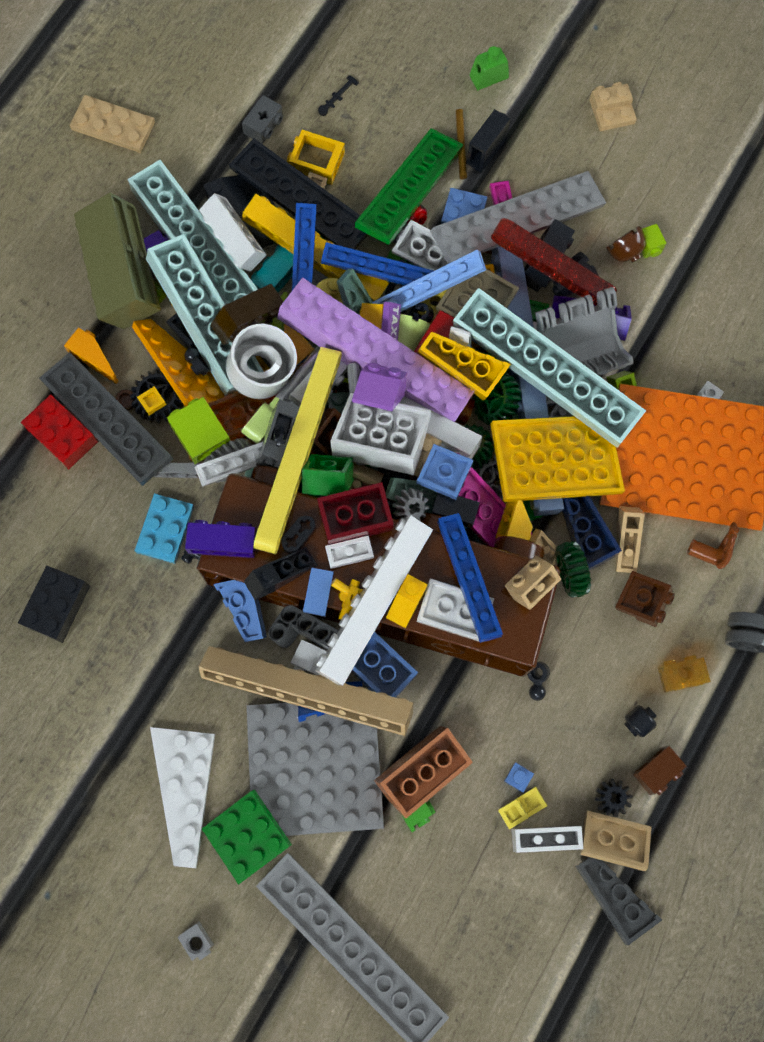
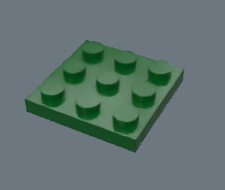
M255 789L202 828V831L238 885L292 845Z

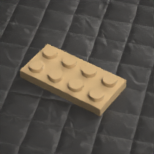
M84 95L70 123V128L73 131L141 153L155 124V120L153 117Z

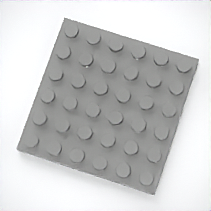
M290 703L246 705L250 791L255 789L286 836L384 829L382 793L374 782L380 776L377 728L326 713L318 717L316 714L308 716L305 721L299 722L298 706Z

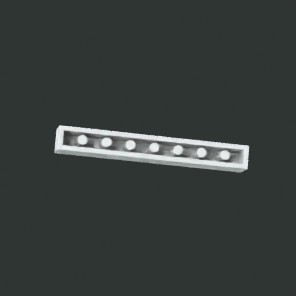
M411 515L405 519L401 518L395 529L397 532L394 538L390 537L386 542L384 555L376 559L373 565L375 568L371 576L368 575L362 583L363 591L360 595L357 594L350 604L353 608L349 614H345L339 623V626H341L337 634L334 633L327 643L330 647L325 654L322 653L316 662L318 667L315 671L337 685H344L433 529Z

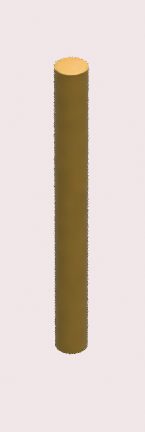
M457 109V141L464 144L458 155L460 179H466L463 110Z

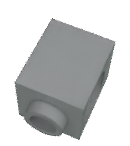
M200 921L178 936L179 941L192 961L197 957L199 960H202L211 953L209 948L214 944ZM193 937L202 939V948L196 949L192 946Z

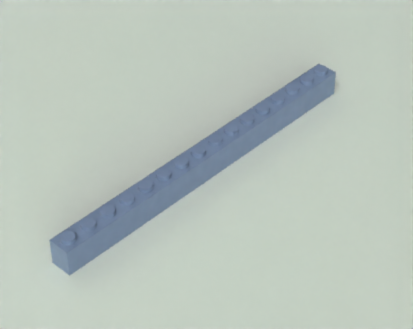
M517 239L491 249V264L494 265L496 275L519 287V291L507 309L534 328L520 242ZM508 368L509 375L516 378L515 381L520 384L518 388L522 390L519 394V397L522 399L518 402L520 408L516 409L518 419L549 418L545 394ZM563 499L530 500V508L533 510L534 516L558 515L564 510Z

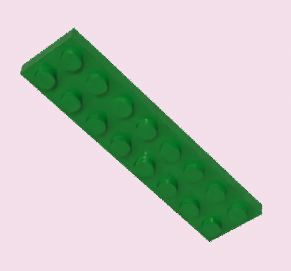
M430 128L357 219L355 228L389 245L459 155L464 144Z

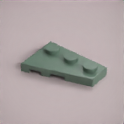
M347 269L337 280V285L343 305L360 315L362 303L373 304V301L354 269Z

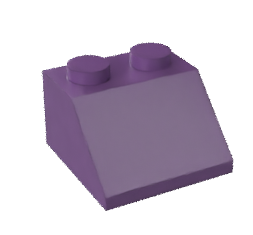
M368 363L360 372L352 402L393 411L405 396L408 372L401 371V369L396 367L387 368L382 367L378 363Z

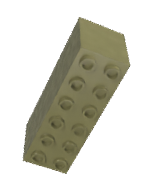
M108 193L74 213L75 226L79 234V243L82 247L83 260L86 265L87 278L90 282L91 295L94 299L98 320L126 329L132 326L133 321L143 320L160 311L161 308L151 268L146 260L147 251L136 207L120 197Z

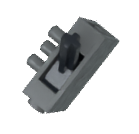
M279 399L273 409L256 462L257 466L279 468L300 407L295 405L293 401Z

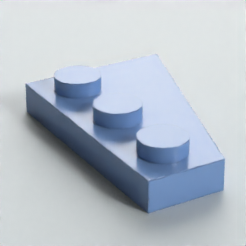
M230 580L214 584L216 590H219L224 598L223 603L226 608L229 607L234 617L233 621L243 640L248 642L266 638L267 635L259 599L254 600L245 583Z

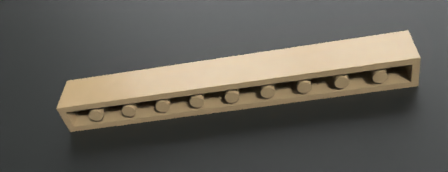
M209 646L199 665L202 679L403 736L407 733L413 715V702H409L405 698L398 699L388 696L383 692L377 693L361 686L355 687L346 683L343 686L337 685L322 675L308 674L300 669L294 670L282 664H272L260 658L254 659L242 653L226 651L221 647Z

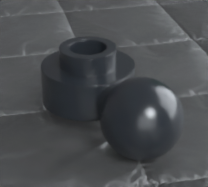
M189 348L185 351L186 361L192 364L190 368L196 375L202 374L205 376L210 370L200 359L201 354L198 349Z
M538 661L536 668L527 674L528 678L534 683L529 689V695L535 701L544 699L546 690L542 683L550 676L548 665ZM538 668H540V669L542 670V672H543L542 675H539V674H538V672H537Z

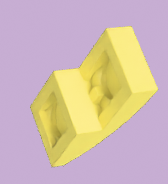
M535 786L498 809L510 830L548 805Z

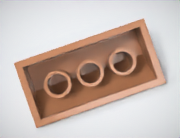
M439 726L378 776L374 782L406 819L473 762L447 727Z

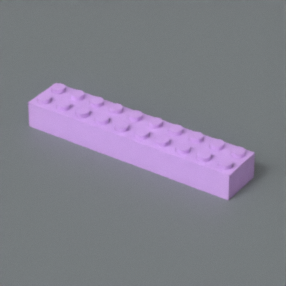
M304 278L299 281L280 306L277 319L319 347L341 351V361L346 365L357 363L361 372L368 363H378L382 367H396L401 369V371L408 372L405 397L453 422L456 421L474 393L473 390Z

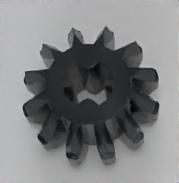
M609 779L608 784L606 782L601 783L603 789H596V792L601 794V797H595V801L602 802L598 809L602 810L605 808L604 814L607 816L611 812L613 817H618L619 812L626 814L624 806H632L631 803L627 802V799H631L633 796L631 794L626 795L630 788L629 786L622 788L623 781L618 780L615 784L614 779ZM611 794L617 795V797L615 798L616 802L610 801V799L612 798Z

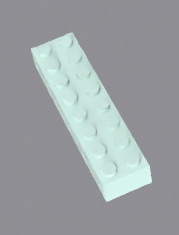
M182 234L149 248L146 256L148 264L224 396L226 397L237 392L229 381L226 372V359L232 343L223 345L210 326L225 304L186 236ZM251 356L247 360L249 369L256 372H264L255 356Z

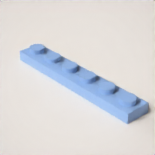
M475 250L372 303L384 304V302L401 304L402 312L485 271L486 267L479 250Z

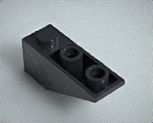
M304 547L252 570L244 583L254 600H257L285 586L310 571L311 568L317 567V563L308 548Z

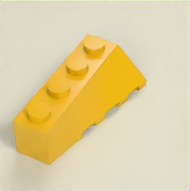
M434 332L430 333L417 352L473 390L474 394L482 400L489 396L511 365L490 355L480 353L468 346L458 344L456 341Z

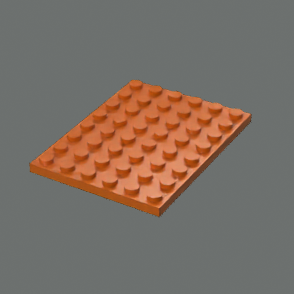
M619 384L618 390L645 409L646 412L619 447H616L625 492L614 495H600L599 505L619 508V506L638 507L643 512L728 526L735 522L737 527L762 531L764 521V406Z

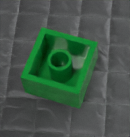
M311 454L302 468V494L316 497L321 495L328 496L348 491L353 483V457Z

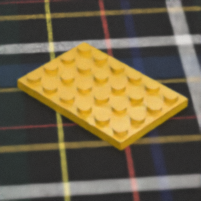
M575 416L497 420L491 422L504 502L614 495L625 492L616 447Z

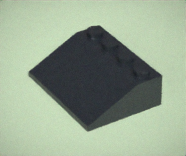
M239 175L221 177L204 184L207 199L214 193L225 197L241 219L243 211L255 194L266 197L275 206L272 199ZM244 222L262 249L276 243Z

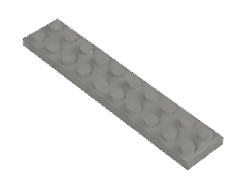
M589 171L435 226L430 232L449 264L475 250L483 253L544 230L554 219L565 222L599 209L606 204V201Z
M289 853L256 886L406 1042H428L448 1020L449 1016Z

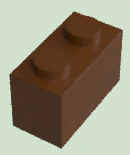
M665 746L632 775L649 795H655L656 793L660 795L668 788L667 783L671 780L676 781L684 774L682 770L687 766L670 746Z

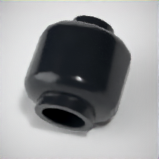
M638 705L626 714L624 725L635 737L637 735L645 737L656 728L657 723L654 719L657 716L649 706L645 709L643 706Z

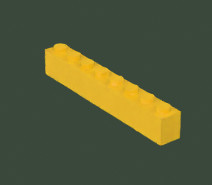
M255 194L243 211L241 220L294 254L295 218L293 219L288 216L284 209L272 205L266 197ZM315 231L313 268L328 278L339 279L346 270L321 264L325 243H334L324 240ZM356 273L372 301L379 299L389 284L386 280Z

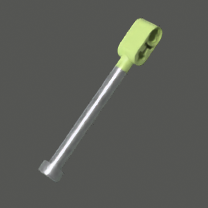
M319 346L314 349L268 405L265 402L242 429L241 432L254 443H260L264 438L272 411L279 399H289L290 394L313 369L320 350Z

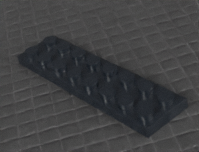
M255 138L229 164L232 171L295 217L296 203L316 204L315 231L327 241L356 250L368 236L365 232L355 228V222L361 215Z

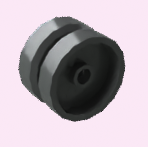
M750 612L730 613L728 626L733 630L726 632L725 644L743 651L764 653V615Z

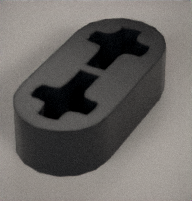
M308 515L299 517L285 533L281 541L285 552L291 554L300 550L314 534L316 525L312 517ZM303 522L306 524L307 522H310L309 526L311 529H304V531L300 534L299 532L302 529L301 523ZM297 535L298 538L295 541L297 546H290L288 548L287 540L292 541Z

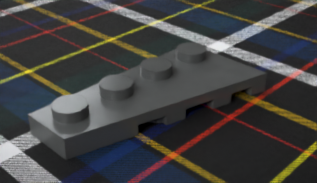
M587 857L575 866L625 945H630L662 921L602 860Z

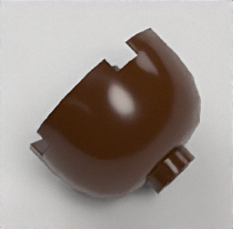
M640 226L636 227L637 232L631 230L614 241L615 243L612 244L614 247H611V245L606 247L615 260L619 262L630 260L633 263L642 257L640 253L645 249L647 243L646 236Z

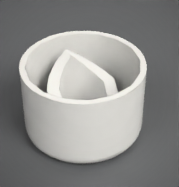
M268 324L248 326L236 336L227 356L226 372L228 379L237 391L247 397L254 399L272 397L279 393L286 385L295 370L297 363L296 348L290 337L275 326ZM251 356H261L270 363L271 368L265 372H256L249 369L247 360Z

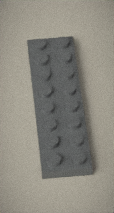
M70 352L39 377L48 389L142 486L173 460V457Z

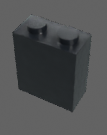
M494 109L469 142L466 164L480 173L484 171L506 141L510 118L506 114Z

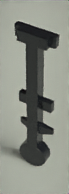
M348 76L347 80L349 81L337 93L333 92V97L329 101L326 100L325 105H321L318 108V113L321 116L327 115L330 107L335 108L333 103L336 100L341 101L343 99L341 95L352 84L356 86L359 84L354 77Z

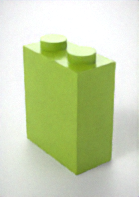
M204 397L193 399L188 403V406L183 409L174 410L167 417L169 425L194 464L204 460L207 456L211 455V452H214L217 448L230 441L228 434Z

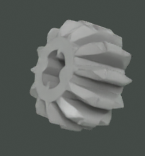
M409 488L408 491L401 490V497L398 495L394 496L398 500L397 503L391 504L392 507L396 508L393 514L398 517L399 521L401 518L405 519L410 515L420 521V517H426L424 510L430 509L429 506L424 505L428 499L423 496V492L415 491L413 488Z

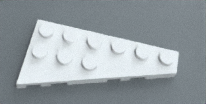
M150 727L173 865L197 868L215 734Z

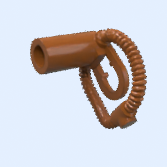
M735 522L731 523L729 531L718 549L693 539L689 545L687 555L713 564L718 569H723L730 562L733 555L735 539L740 531Z

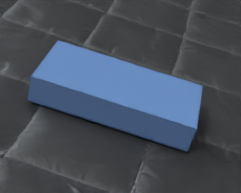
M311 568L303 613L320 616L326 615L333 571Z

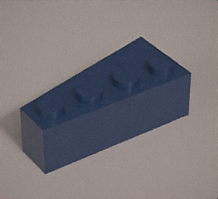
M589 496L562 498L564 505L562 513L571 542H577L581 546L589 565V571L616 557L622 551Z

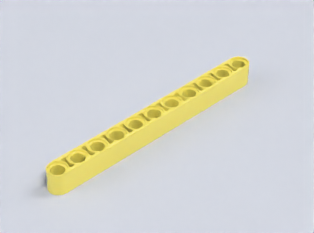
M320 347L255 537L254 549L276 554L279 549L302 479V468L308 461L342 356L341 351Z

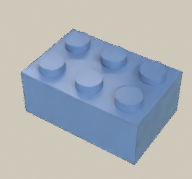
M375 632L351 671L371 691L383 692L395 698L418 674L409 663Z

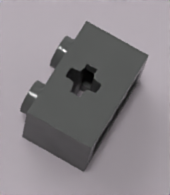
M262 95L242 122L243 133L263 144L266 139L271 137L276 125H279L283 120L282 105Z

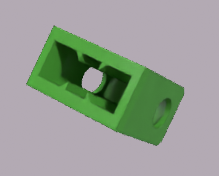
M492 46L487 52L476 56L469 76L477 91L509 78L508 60L500 47Z

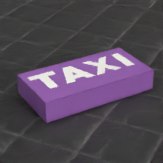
M384 302L381 330L398 341L401 304Z

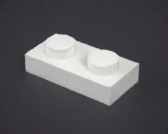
M369 536L325 546L330 569L374 558Z

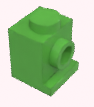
M428 801L408 818L405 819L403 817L410 831L414 832L416 824L419 828L430 822L428 817L436 812L430 801Z

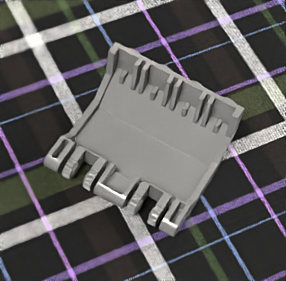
M613 287L596 293V306H594L590 295L559 304L560 318L556 319L555 312L551 307L547 308V310L544 309L536 312L537 331L598 376L606 375L608 372L623 369L633 364V356L623 348L617 333L615 316L617 297Z

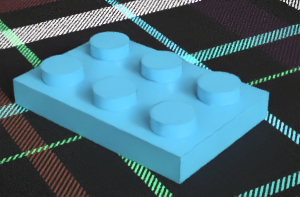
M154 493L135 552L175 564L194 505Z

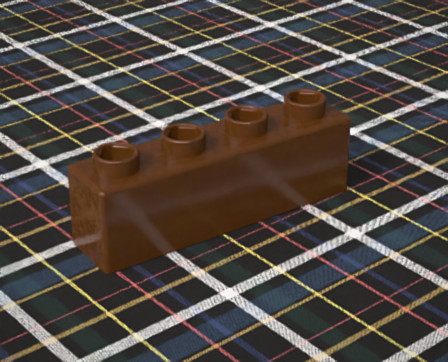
M262 465L256 466L252 471L251 477L236 473L229 474L211 524H216L218 521L228 522L230 525L239 526V523H249L258 531L278 468ZM300 482L283 536L299 517L304 515L312 517L315 521L316 529L302 548H308L317 563L315 568L333 571L332 581L337 578L347 586H350L352 579L360 582L358 588L364 589L362 587L363 581L374 572L375 568L373 565L379 556L382 557L386 551L384 546L390 537L394 538L397 532L395 527L399 520L392 519L394 523L393 531L369 536L374 555L373 559L330 569L325 549L328 542L317 502L319 497L299 492ZM424 512L426 517H420V521L433 529L408 574L426 584L429 583L431 578L460 588L437 523L438 518L445 516ZM303 522L301 523L302 529L299 532L300 534L304 531V529H311L309 526L310 522H307L306 524ZM297 535L292 541L287 540L288 548L290 546H297L295 542L298 538ZM512 536L498 537L494 548L469 541L489 597L494 598L492 605L503 633L502 637L480 643L470 638L416 622L425 593L406 629L386 619L395 599L394 597L374 631L384 637L524 677L537 666L557 584L529 610L512 598L505 585L535 556L543 559L544 549L534 542ZM280 543L276 554L255 549V558L201 554L196 569L206 584L215 587L214 584L230 580L244 583L252 570L282 558L289 553L284 551ZM553 565L558 575L560 576L559 567ZM311 570L273 593L259 598V600L282 607L292 605L303 611ZM331 586L325 616L309 615L340 623L341 620L338 618L343 603L339 599L340 591Z

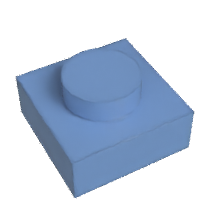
M515 762L504 782L524 793L534 773Z

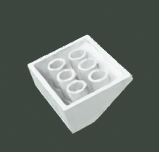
M350 393L331 439L332 456L353 457L354 462L414 475L421 456L431 410L398 403L393 411L353 403L354 393Z

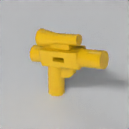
M337 578L332 581L331 586L340 591L339 599L343 601L338 619L341 620L345 614L350 613L353 608L350 606L353 598L357 594L360 595L363 589L358 588L359 581L352 579L350 586H347Z

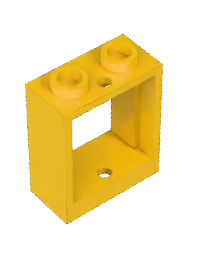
M302 129L300 135L295 137L293 152H289L287 162L307 177L309 172L327 178V184L332 185L345 155V143ZM304 143L333 152L326 169L298 160Z

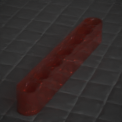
M500 219L491 235V239L496 244L580 297L590 295L594 306L597 305L596 293L598 291L613 287L617 293V289L612 284L509 219Z

